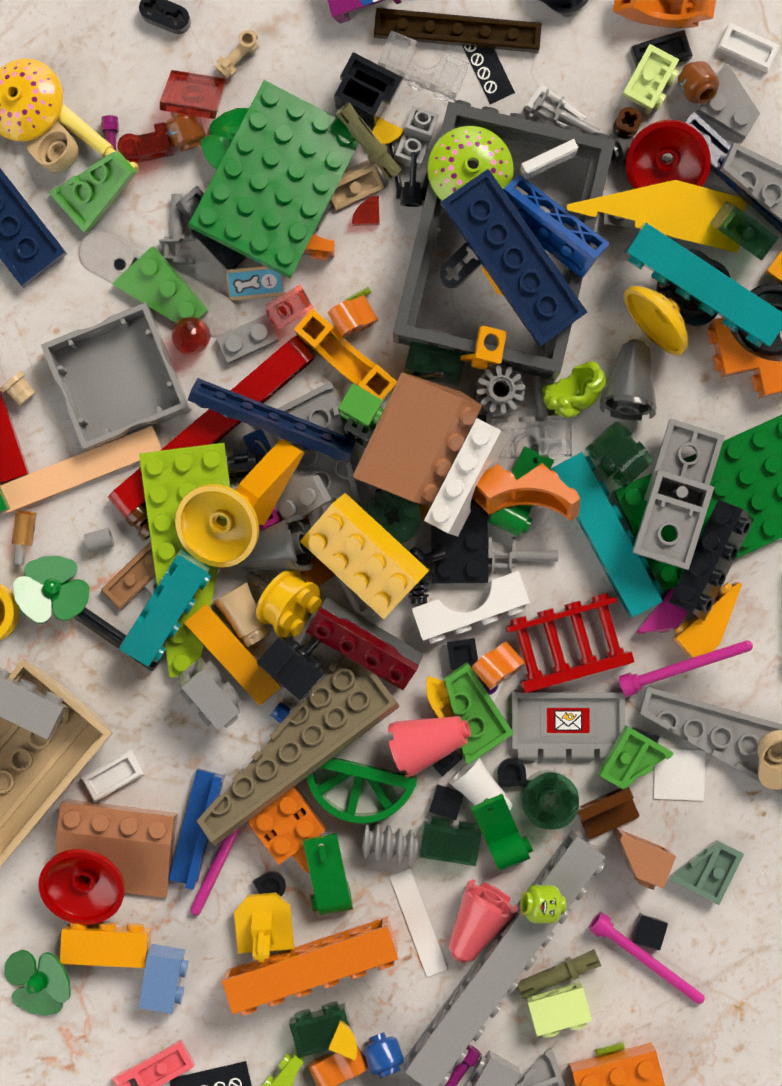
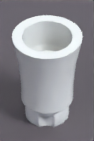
M480 758L469 765L465 764L449 782L474 805L484 802L486 798L490 799L503 794L509 810L513 806L512 802L505 796L506 793L487 771Z

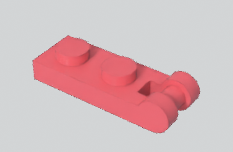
M181 1039L131 1068L112 1077V1081L115 1086H131L129 1080L135 1078L139 1086H161L192 1069L195 1063Z

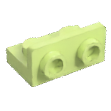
M649 44L622 96L645 108L644 113L650 115L653 108L659 110L666 97L662 93L666 84L672 86L679 73L675 69L679 59Z

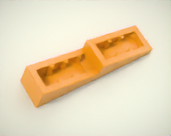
M207 603L184 622L259 706L281 688L276 680L257 664L258 660L241 643Z

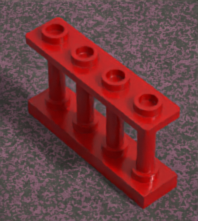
M608 593L591 597L592 603L581 605V601L565 604V610L554 613L553 608L537 612L538 618L527 621L526 616L510 620L511 626L505 627L506 632L516 631L528 673L525 674L526 680L520 681L524 693L635 662L632 651L624 652L623 647L620 648L608 607L609 604L617 602L616 597L609 598ZM595 608L598 610L609 651H607L608 657L597 659L596 655L592 654L581 612ZM566 616L571 618L582 659H579L581 664L572 667L569 666V662H565L554 620ZM543 623L555 665L552 667L553 672L544 675L541 670H538L527 632V627Z

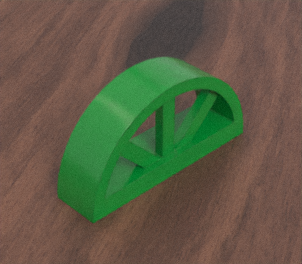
M337 757L331 758L320 767L340 772L321 785H318L314 772L306 777L313 796L327 812L341 820L353 823H372L393 815L408 801L418 780L416 776L406 778L403 773ZM355 776L347 810L338 807L324 795L326 791L349 777ZM363 778L367 779L384 807L383 809L370 813L355 812ZM379 782L405 789L391 803Z

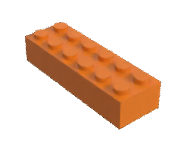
M387 916L296 946L295 949L272 954L263 963H259V960H254L227 969L222 979V984L232 1015L240 1012L241 1016L257 1011V1006L268 1003L269 1007L278 1005L285 1001L284 997L293 994L296 997L308 995L312 992L311 988L323 985V988L335 986L340 983L339 979L350 976L351 979L362 977L367 974L366 970L378 967V970L392 967L395 965L394 961L398 960V946Z

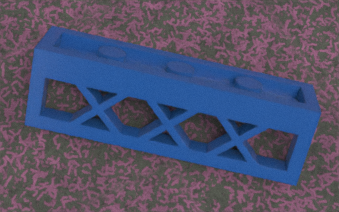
M520 174L503 189L542 247L581 278L588 273L596 259L609 246V242ZM517 186L520 187V188H521L522 190H524L528 195H523L522 193H520V192H519L517 189H515V188H516ZM540 206L546 207L548 210H550V213L545 212L543 209L540 208ZM563 223H566V224H568L569 226H571V227L573 228V230L567 229V228L563 225ZM586 241H590L598 248L596 250L593 249Z
M199 768L195 774L168 879L186 884L185 888L194 890L197 886L209 841L197 820L213 801L220 796L225 778L223 774Z

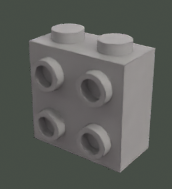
M200 657L188 669L179 674L180 694L189 705L193 703L197 705L200 711L198 715L207 726L213 724L217 730L223 726L227 728L238 719V714L240 713L238 693L228 681L225 684L221 681L220 671L211 660L206 663Z

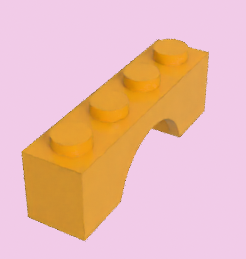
M313 308L294 328L295 335L349 382L383 400V403L392 394L397 381L378 364L360 353L344 337H341L335 327Z

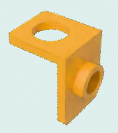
M480 326L475 354L461 355L460 360L470 362L471 367L478 369H488V365L501 364L506 331L488 326ZM488 334L494 335L498 342L496 349L493 351H489L484 345V339Z

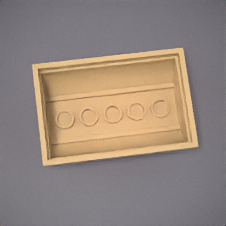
M26 659L21 660L9 677L18 682L20 679L32 682L37 685L35 690L44 695L48 691L62 697L61 703L67 705L68 708L53 738L48 740L0 717V867L9 859L113 734L109 726L97 713L54 677L31 664Z

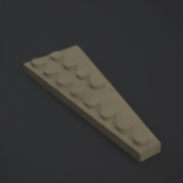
M344 655L337 663L333 662L329 667L330 671L319 684L315 683L310 689L312 692L299 707L295 706L270 735V741L260 752L257 750L252 756L253 760L242 773L238 772L233 778L235 781L221 797L218 796L197 820L214 846L400 707L376 674Z

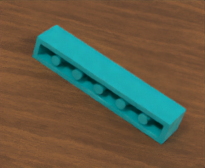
M644 223L624 253L629 256L627 260L629 263L640 270L645 266L653 271L651 277L663 285H666L667 282L677 287L675 293L687 301L691 297L701 303L698 307L712 317L715 313L724 318L722 324L734 332L741 329L748 334L745 339L759 348L762 344L771 346L782 330L781 311L648 223Z
M580 452L552 467L550 471H555L560 480L569 488H573L581 498L579 516L576 517V520L629 618H633L663 602L660 597L663 591L657 580L654 579L652 581L649 577L647 570L650 567L645 557L632 553L635 539L630 530L625 531L620 521L623 520V517L616 505L611 506L606 496L610 495L605 483L602 480L598 482L593 471L596 470V467L589 455L585 457L583 452Z

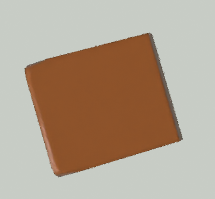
M316 556L311 557L310 564L314 563V566L308 571L300 572L306 582H313L318 587L335 576Z

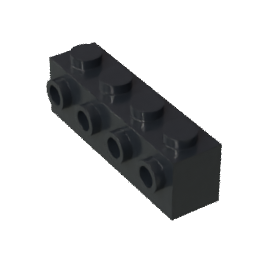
M718 499L697 542L689 570L684 569L669 600L670 604L680 611L705 621L754 520L744 509Z

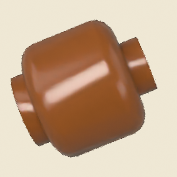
M696 61L684 66L678 76L677 83L688 101L704 104L715 97L720 82L708 63Z
M186 107L171 112L172 118L165 123L171 145L174 148H180L181 152L200 146L201 140L205 137L206 133L199 114L194 111L188 112Z

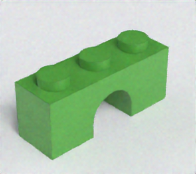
M352 383L338 407L339 412H341L340 417L345 421L349 418L353 419L355 427L358 424L363 425L364 432L366 433L368 430H375L384 411L383 400Z

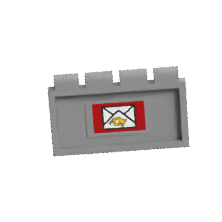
M512 692V731L514 733L512 735V749H517L518 760H538V749H542L543 760H566V749H571V760H594V749H599V760H605L625 727V695L623 692Z

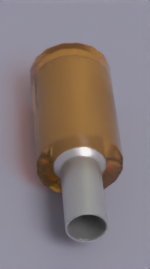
M16 510L11 544L17 545L14 564L24 565L26 547L33 545L37 515L35 512Z

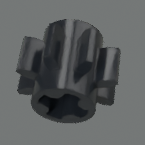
M247 448L234 449V456L227 457L229 477H237L238 483L257 465L256 454H248Z

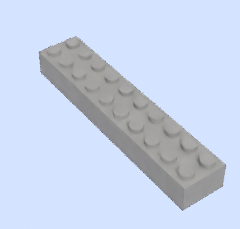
M571 829L531 884L556 886L560 890L561 896H564L566 899L565 913L561 914L560 919L556 923H531L522 914L521 899L519 900L516 915L484 948L405 1056L406 1074L422 1086H445L451 1076L449 1073L450 1069L455 1063L459 1065L468 1053L466 1047L472 1039L477 1041L485 1030V1026H483L489 1016L492 1018L496 1016L503 1005L500 1001L506 993L511 994L520 982L518 976L523 969L528 971L537 958L534 954L540 946L546 947L554 935L552 932L553 928L558 922L562 924L571 912L569 906L575 899L579 901L588 889L586 885L592 875L597 877L604 868L605 863L603 860L605 856L598 848Z

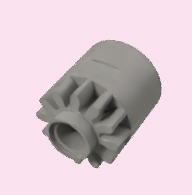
M497 365L495 368L487 369L479 378L474 392V399L482 405L480 409L482 414L492 419H505L518 410L524 399L526 387L523 384L521 375L514 372L512 367L505 368ZM493 388H503L506 391L507 396H496L493 392Z

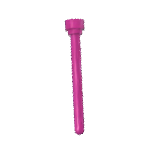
M745 640L639 676L637 673L632 675L631 672L619 676L621 689L625 697L636 695L639 690H642V686L749 652L753 649V643Z
M242 826L222 841L190 908L192 915L198 916L201 913Z
M599 912L593 918L588 927L591 933L597 937H608L695 1003L702 1004L705 1001V997L701 992L613 928L614 924L611 923L610 917L603 912Z

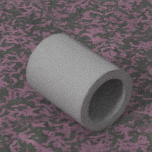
M109 527L84 534L85 544L89 553L114 546L113 536Z

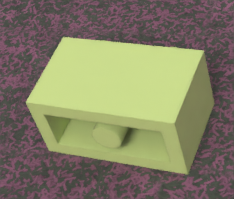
M581 982L526 997L537 1036L543 1035V1038L553 1037L559 1034V1030L569 1027L570 1030L582 1029L587 1026V1022L592 1021Z

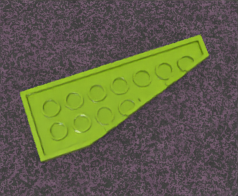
M225 443L139 453L157 586L180 549L187 552L179 540L175 526L176 512L182 499L193 489L202 485L219 484L230 487ZM220 516L221 520L227 523V519L224 516ZM210 566L208 574L211 575L208 583L203 590L197 589L192 597L196 600L188 614L183 612L177 622L181 626L174 637H167L165 640L170 678L179 677L181 672L188 669L192 663L202 656L204 644L184 622L206 603L211 607L219 567Z

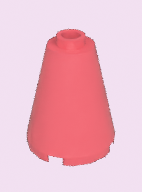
M459 716L395 721L388 726V733L393 732L394 740L389 741L393 759L399 771L406 770L404 775L406 778L416 775L466 745L468 737H471L468 722L466 720L462 721Z
M474 879L468 881L465 886L449 943L452 957L462 963L473 961L518 912L516 904L514 907L509 904L511 898L506 893L486 882H483L481 886L475 885L476 880Z

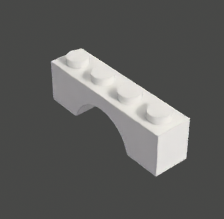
M476 418L424 521L458 537L471 512V499L480 478L487 468L498 460L510 435Z
M516 571L491 580L486 600L473 611L466 613L452 611L444 606L439 599L417 606L411 610L422 640L428 639L429 643L432 644L446 639L444 635L446 632L455 630L457 635L471 630V624L481 620L482 624L485 625L499 620L497 614L508 611L509 616L525 611L524 605L530 603L520 573Z

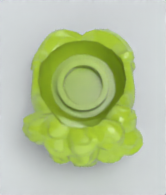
M595 361L575 366L569 377L562 378L558 382H554V384H545L542 392L546 408L549 410L554 409L555 414L563 418L579 416L583 410L591 407L598 400L606 385L605 374Z

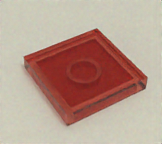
M171 70L160 99V110L215 119L226 88V78Z

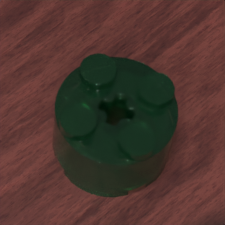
M614 422L594 439L585 450L591 458L599 461L600 464L597 465L598 470L606 478L612 475L614 482L624 490L649 467L653 460L640 441L636 443L630 437L632 433L619 422Z
M381 490L369 500L365 511L401 545L411 540L420 527L421 511L418 503L388 491ZM393 510L398 511L397 516L401 518L400 522L394 521L392 525H389L385 514L392 513Z
M550 769L541 770L528 777L521 788L519 797L522 810L535 826L548 830L561 829L570 824L576 817L579 808L578 790L573 782L564 774ZM546 794L550 796L556 794L553 797L555 803L552 806L549 803L543 805Z

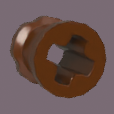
M625 107L620 110L613 126L615 134L620 138L634 137L642 122L640 112L632 107ZM626 119L628 123L632 122V126L629 127L628 124H622L623 120Z

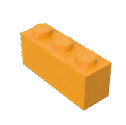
M100 922L98 926L67 924L62 928L60 962L61 964L145 968L151 944V928H144V924L129 923L127 927H116L114 922Z

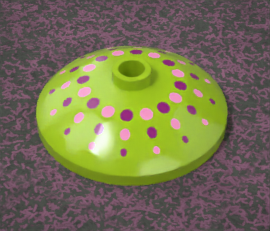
M463 126L447 132L436 142L430 153L427 171L430 185L436 196L442 201L486 169L490 170L499 185L504 189L512 181L514 168L510 151L501 138L482 127ZM468 161H476L478 167L471 169L468 166Z

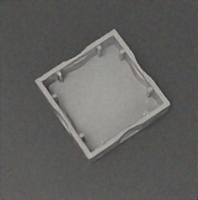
M146 302L110 316L93 327L79 329L41 344L55 382L64 394L68 414L82 449L85 451L192 411L151 308Z

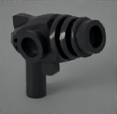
M417 547L409 550L429 570L409 592L412 594L408 597L411 599V604L428 603L427 597H429V594H426V592L429 591V588L424 587L430 586V582L424 581L430 580V573L436 571L435 562L448 557L445 547L426 554Z

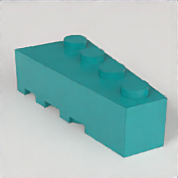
M180 549L123 640L119 650L148 667L152 660L157 663L166 650L162 646L167 637L173 638L181 626L177 622L183 612L188 614L196 602L192 597L197 589L203 590L211 578V575L208 574L210 566L198 561Z

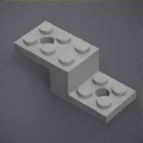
M672 418L669 419L644 498L648 502L632 553L689 570L714 487L710 486V482L725 435ZM689 446L695 450L696 458L693 462L683 460L681 451L684 447ZM666 525H670L676 530V538L672 542H666L661 537V530Z

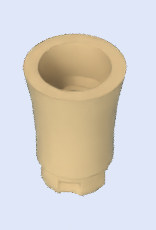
M247 582L213 601L229 621L237 636L242 638L246 647L253 645L270 634L267 627L256 617L257 605Z

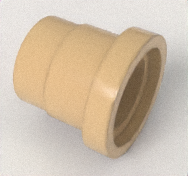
M22 371L13 376L0 388L3 393L7 392L19 406L36 393L24 378L25 374Z

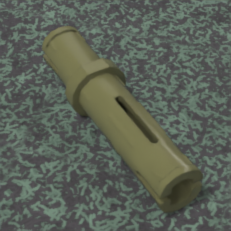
M350 102L342 106L335 114L367 152L369 161L375 162L387 180L398 175L402 169L386 151L388 147L384 143L381 144Z
M595 949L573 959L571 957L565 958L566 962L520 980L518 989L522 998L524 999L570 978L576 980L579 978L578 975L601 967L602 965Z

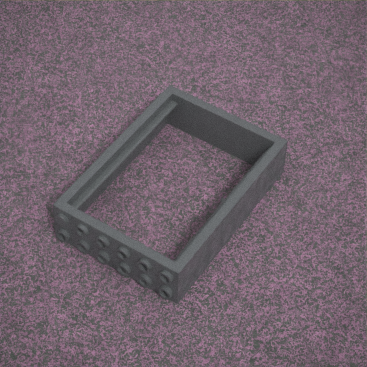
M463 100L448 101L440 138L458 127L477 126L493 132L499 138L550 150L574 139L578 146L575 156L589 159L580 201L603 195L615 140L609 139L608 135L597 132L592 135L582 133L581 129L573 126L560 128L554 126V123L548 120L540 119L537 122L526 120V116L518 113H510L509 116L499 113L497 109L485 106L479 109L471 107L469 102ZM429 182L393 330V342L460 358L461 355L475 354L477 341L415 327L437 234H441L442 230L439 227L443 208L440 205L441 200L436 196ZM577 213L576 218L594 231L597 216L592 217ZM586 241V243L591 246V242ZM564 265L562 276L575 295L579 297L583 278ZM572 324L546 342L543 357L504 348L501 364L492 366L512 367L513 371L556 380L561 373ZM484 343L489 351H493L497 347Z

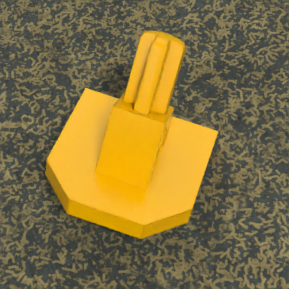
M276 892L247 895L234 910L238 954L252 953L253 959L263 963L265 959L269 958L270 951L295 949L291 905Z

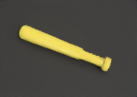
M63 104L57 119L60 124L92 147L101 156L106 157L112 152H116L109 142ZM129 162L138 173L139 166L135 162Z

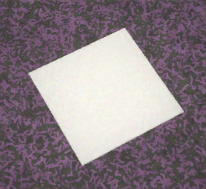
M669 749L674 753L673 756L668 760L665 758L655 765L654 799L704 801L706 751Z

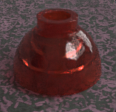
M186 317L176 322L173 326L171 337L173 345L179 352L192 356L203 352L207 348L211 334L208 326L202 320Z

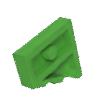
M625 725L597 774L624 790L633 784L639 776H644L652 771V767L665 758L667 760L670 759L674 753Z

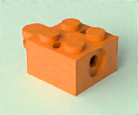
M295 785L250 819L248 823L278 865L293 856L301 869L310 873L303 839L318 837L325 832L326 826L297 785Z

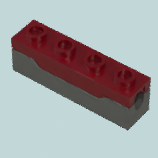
M326 596L306 630L307 634L401 690L405 689L417 671L423 657L422 652Z

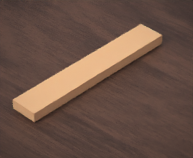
M154 426L147 427L0 485L10 507L5 513H12L140 462L139 453L160 451L162 446Z

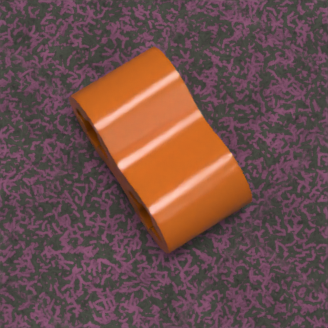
M365 295L353 300L343 301L327 312L341 337L348 336L354 332H361L378 322V318Z
M506 641L493 651L482 656L472 666V669L491 690L502 681L513 676L523 667L525 661Z
M358 1045L355 1061L332 1051L316 1058L307 1065L317 1086H337L368 1069Z

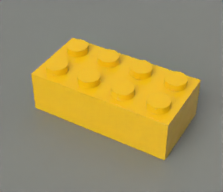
M346 493L330 505L300 541L382 619L387 617L429 571Z

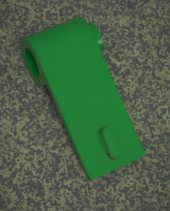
M524 446L511 473L517 481L542 463L550 470L555 460ZM515 505L503 508L491 514L488 523L519 537L521 532L527 533L533 521L532 518L528 517L533 505Z
M503 794L490 799L486 798L484 802L471 807L499 873L531 859L529 853L533 852L532 846L527 836L521 838Z
M337 833L303 839L314 894L310 895L313 912L318 911L319 916L353 910L351 891L346 879Z

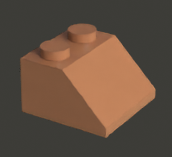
M615 828L613 834L628 869L634 874V879L638 881V884L652 890L655 889V886L664 889L676 855L665 847Z

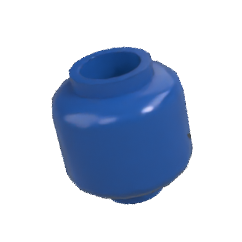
M385 1032L368 1038L370 1044L364 1047L363 1054L369 1072L373 1075L378 1074L380 1079L401 1071L399 1066L403 1064L404 1056L397 1038L393 1036L386 1037Z

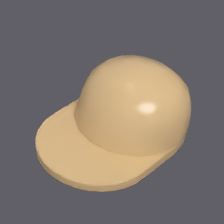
M58 121L47 133L37 139L27 141L26 144L27 150L35 160L53 173H61L70 168L76 161L79 152L75 139Z
M775 730L765 734L759 741L757 748L759 757L758 778L764 787L779 790L782 789V730Z

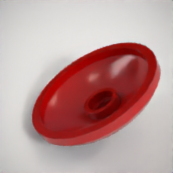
M661 120L646 126L634 137L626 154V172L629 182L634 189L672 180L702 187L711 167V154L703 135L695 127L679 120ZM669 153L672 155V158L669 161H663L662 156Z
M84 849L66 850L51 857L44 865L38 881L39 893L46 907L57 917L80 925L97 924L112 917L119 910L125 894L124 879L119 869L103 855Z

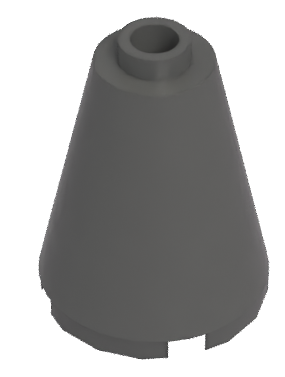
M632 339L622 345L600 401L599 407L603 413L607 409L611 411V417L631 421L642 420V415L649 414V419L656 415L657 406L650 348L645 345L644 341Z
M293 515L260 531L255 548L245 560L238 564L243 569L292 570L299 572L310 570L314 566V563L310 564L311 556L315 555L300 542L311 529L309 524L303 525L301 519L304 518L301 515Z

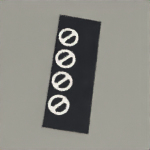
M462 46L490 104L515 93L494 49Z
M246 1061L175 1077L169 1081L170 1086H252Z

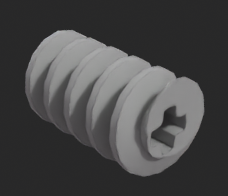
M366 823L362 844L364 858L368 859L373 851L375 860L379 861L384 853L387 862L390 863L394 855H396L398 864L401 865L405 857H407L409 866L412 867L419 856L422 831L417 839H415L414 832L411 829L404 837L402 828L398 827L395 834L392 835L391 826L387 825L384 832L381 833L379 824H376L373 830L370 831L369 823Z

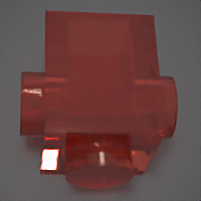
M301 284L265 304L269 320L276 324L278 329L307 315L312 308L314 309Z

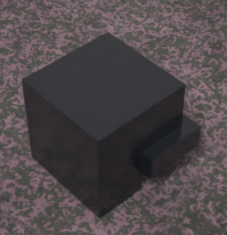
M352 52L340 75V80L342 81L334 95L335 108L339 110L350 102L360 118L367 125L374 128L387 104H391L403 81V77Z

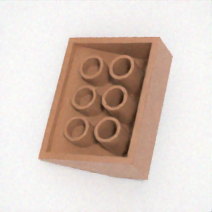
M402 372L353 477L410 501L432 506L482 405L461 391Z
M66 799L60 803L56 854L71 849H84L99 853L108 858L119 869L124 879L125 893L167 898L178 813Z

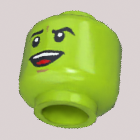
M531 885L521 896V912L531 923H556L560 919L561 914H564L566 911V899L564 896H561L560 890L554 885Z

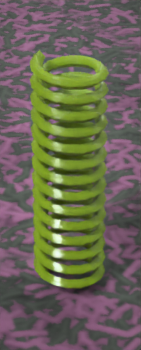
M367 286L364 290L362 289V291L360 290L357 294L355 293L350 298L348 297L344 300H353L363 295L367 296L372 291Z
M624 1042L613 1044V1047L609 1045V1048L608 1046L607 1048L606 1046L605 1048L603 1047V1049L602 1047L601 1049L597 1048L595 1051L599 1057L625 1050Z

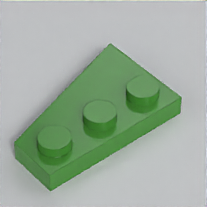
M119 151L112 152L89 166L81 174L73 176L66 183L50 190L48 193L84 233L90 232L137 171Z
M155 246L150 247L112 283L142 303L146 302L150 308L185 329H190L209 311Z
M466 662L443 679L453 717L459 716L462 721L466 720L470 727L471 737H468V743L461 747L465 763L469 765L514 733L470 665Z

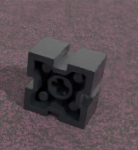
M287 636L286 639L278 637L257 662L261 668L281 683L298 700L303 699L325 673L321 670L324 665L311 654L321 643V641L312 636L303 646L291 636Z

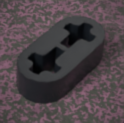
M141 0L139 3L140 14L144 21L174 34H183L190 28L191 19L189 13L181 5L168 0ZM153 4H156L157 10L162 12V14L152 12L149 15L146 7H152ZM179 14H182L184 22H178L176 26L168 15L177 18Z
M467 242L441 267L440 280L447 288H458L482 265L475 258H472L467 264L464 262L468 256L467 249L472 250ZM459 265L462 267L458 272V280L452 278L449 281L446 279L448 276L446 270L448 268L453 271Z

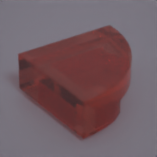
M379 196L369 197L357 207L352 217V226L380 225Z

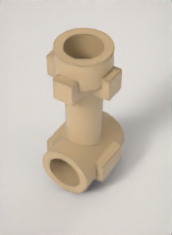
M242 31L238 35L240 44L226 59L220 56L217 60L218 64L215 66V69L224 78L227 79L230 75L234 76L237 72L234 66L246 53H255L259 49L258 35L254 31Z

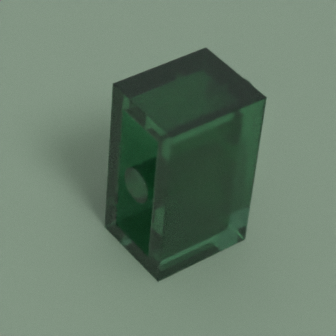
M728 201L724 203L710 223L711 226L761 261L779 238Z
M411 341L404 373L412 375L413 373L424 374L442 371L444 372L443 377L431 380L459 386L465 362L460 360V356L466 354Z
M431 817V821L424 820L419 852L420 858L476 866L481 830L476 828L475 823L459 821V825L447 824L448 819L441 817Z
M338 1001L329 1002L322 1005L321 1010L311 1012L310 1009H305L294 1014L295 1017L290 1019L289 1026L298 1058L329 1050V1045L340 1020L346 1023L353 1032L345 1003L338 1004Z

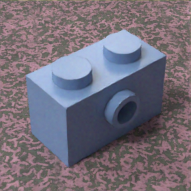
M158 944L151 945L146 959L139 1008L173 1014L176 1004L181 1005L184 987H180L181 977H186L189 963L188 960H184L186 949Z

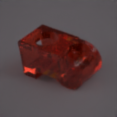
M165 122L154 124L155 132L137 136L132 133L122 135L117 143L118 151L129 162L138 163L173 156Z

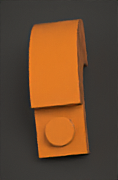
M614 0L613 12L642 24L664 28L698 27L699 21L713 19L716 0Z

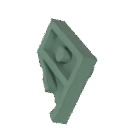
M716 840L672 873L668 879L720 905L744 854Z

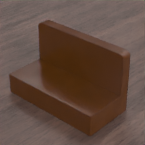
M629 787L624 790L618 788L575 808L589 839L639 818L640 815Z

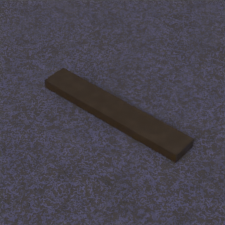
M376 8L374 38L539 53L542 23Z

